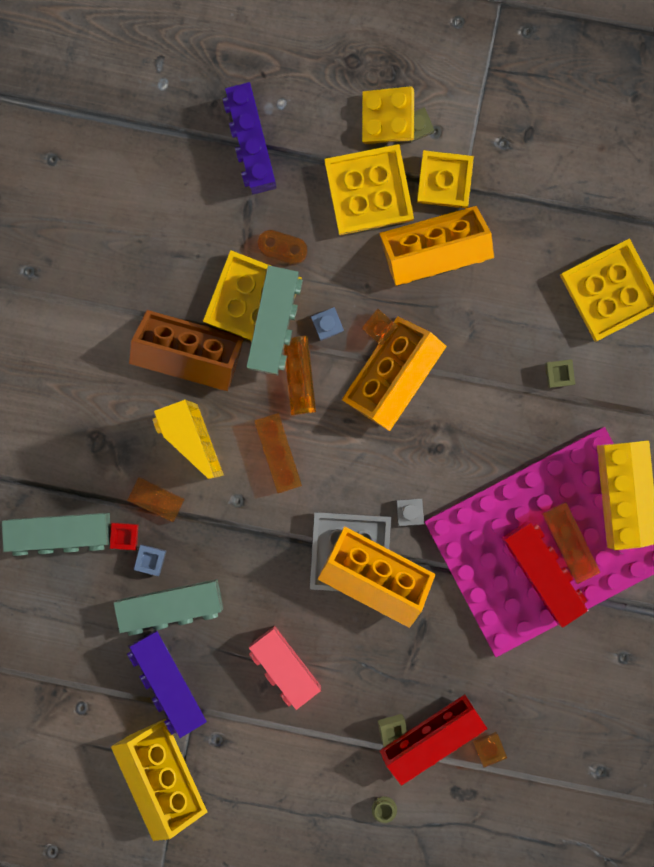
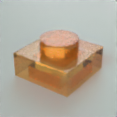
M377 309L362 329L376 342L383 345L398 325Z
M497 732L473 741L483 768L507 759Z

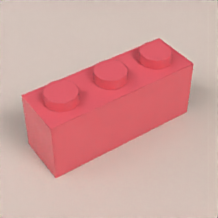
M273 626L250 644L249 649L251 652L249 655L257 666L261 664L267 671L265 677L272 686L277 684L282 691L280 696L288 706L293 705L297 710L321 691V685L276 626Z

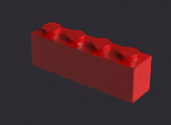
M526 521L501 539L555 622L563 628L589 611L585 606V603L588 601L581 590H575L570 583L573 581V578L565 567L561 569L556 560L559 559V556L551 545L547 547L542 540L545 535L537 524L532 525L531 522Z
M464 694L379 751L387 768L402 786L487 730V727Z

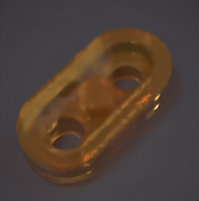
M274 230L264 231L259 236L258 247L265 256L290 264H300L307 257V245L300 238ZM270 238L275 240V244L272 247L266 245V241ZM291 247H299V253L292 254L290 252Z

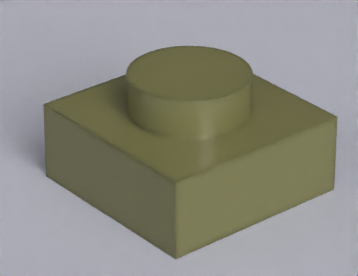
M425 107L414 111V140H410V143L433 134L435 131Z
M572 359L545 363L548 388L575 385Z
M402 714L378 720L383 747H386L407 733L405 719Z

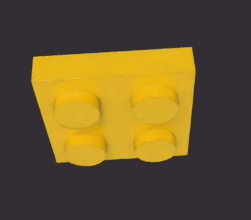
M412 86L363 91L362 142L364 144L414 140V88Z
M423 150L417 203L467 209L474 156Z

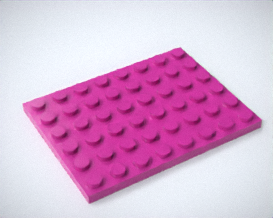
M605 427L588 434L424 521L495 657L558 625L501 539L526 521L531 522L532 525L537 524L545 535L542 540L547 547L551 545L559 556V559L556 560L561 569L565 567L571 574L573 581L570 583L575 590L580 589L588 602L585 603L587 609L654 575V545L621 550L607 548L597 445L614 443Z

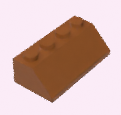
M147 310L131 340L129 364L228 391L236 370L244 338Z

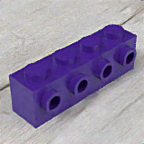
M250 82L225 88L227 97L222 99L226 114H232L233 122L229 123L232 138L238 137L240 146L235 147L238 162H244L246 171L241 172L245 187L250 186L252 195L277 189Z
M154 630L128 645L130 652L127 653V656L133 667L137 665L140 667L143 674L139 678L146 690L151 687L155 695L152 701L158 712L163 710L168 718L164 723L171 735L176 733L179 738H182L207 722L158 631Z

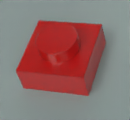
M111 523L110 549L137 550L139 524Z

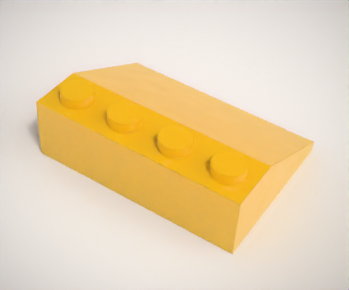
M182 400L154 411L156 418H153V423L158 434L162 433L163 437L208 479L224 475L198 404Z

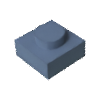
M335 307L311 316L320 341L344 332Z
M141 544L134 570L160 576L166 550Z

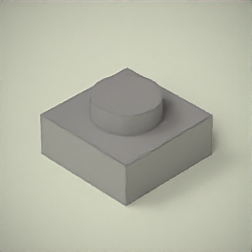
M422 498L396 500L398 526L424 524Z

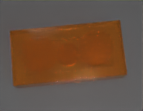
M138 477L127 501L171 522H175L185 499Z

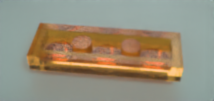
M298 336L291 338L290 345L284 346V355H287L286 373L291 415L316 412L308 336Z
M279 413L255 420L254 422L277 493L279 494L302 486Z
M563 502L541 513L575 583L579 584L601 573L567 503Z

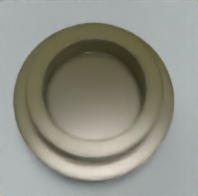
M379 797L372 804V815L378 822H391L397 815V805L390 797Z

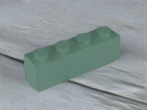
M268 265L247 362V368L250 370L278 375L279 370L284 371L287 355H283L284 346L290 345L292 330L288 329L290 319L295 320L298 305L293 303L295 294L300 295L303 280L299 279L298 271Z
M110 513L3 520V551H12V556L28 555V550H38V554L54 553V548H63V552H77L79 547L89 546V551L104 550V545L110 544Z
M218 579L118 599L114 602L119 632H127L128 636L143 633V628L153 627V630L164 629L168 627V623L178 621V625L189 624L193 622V618L203 616V620L218 617V613L224 609Z

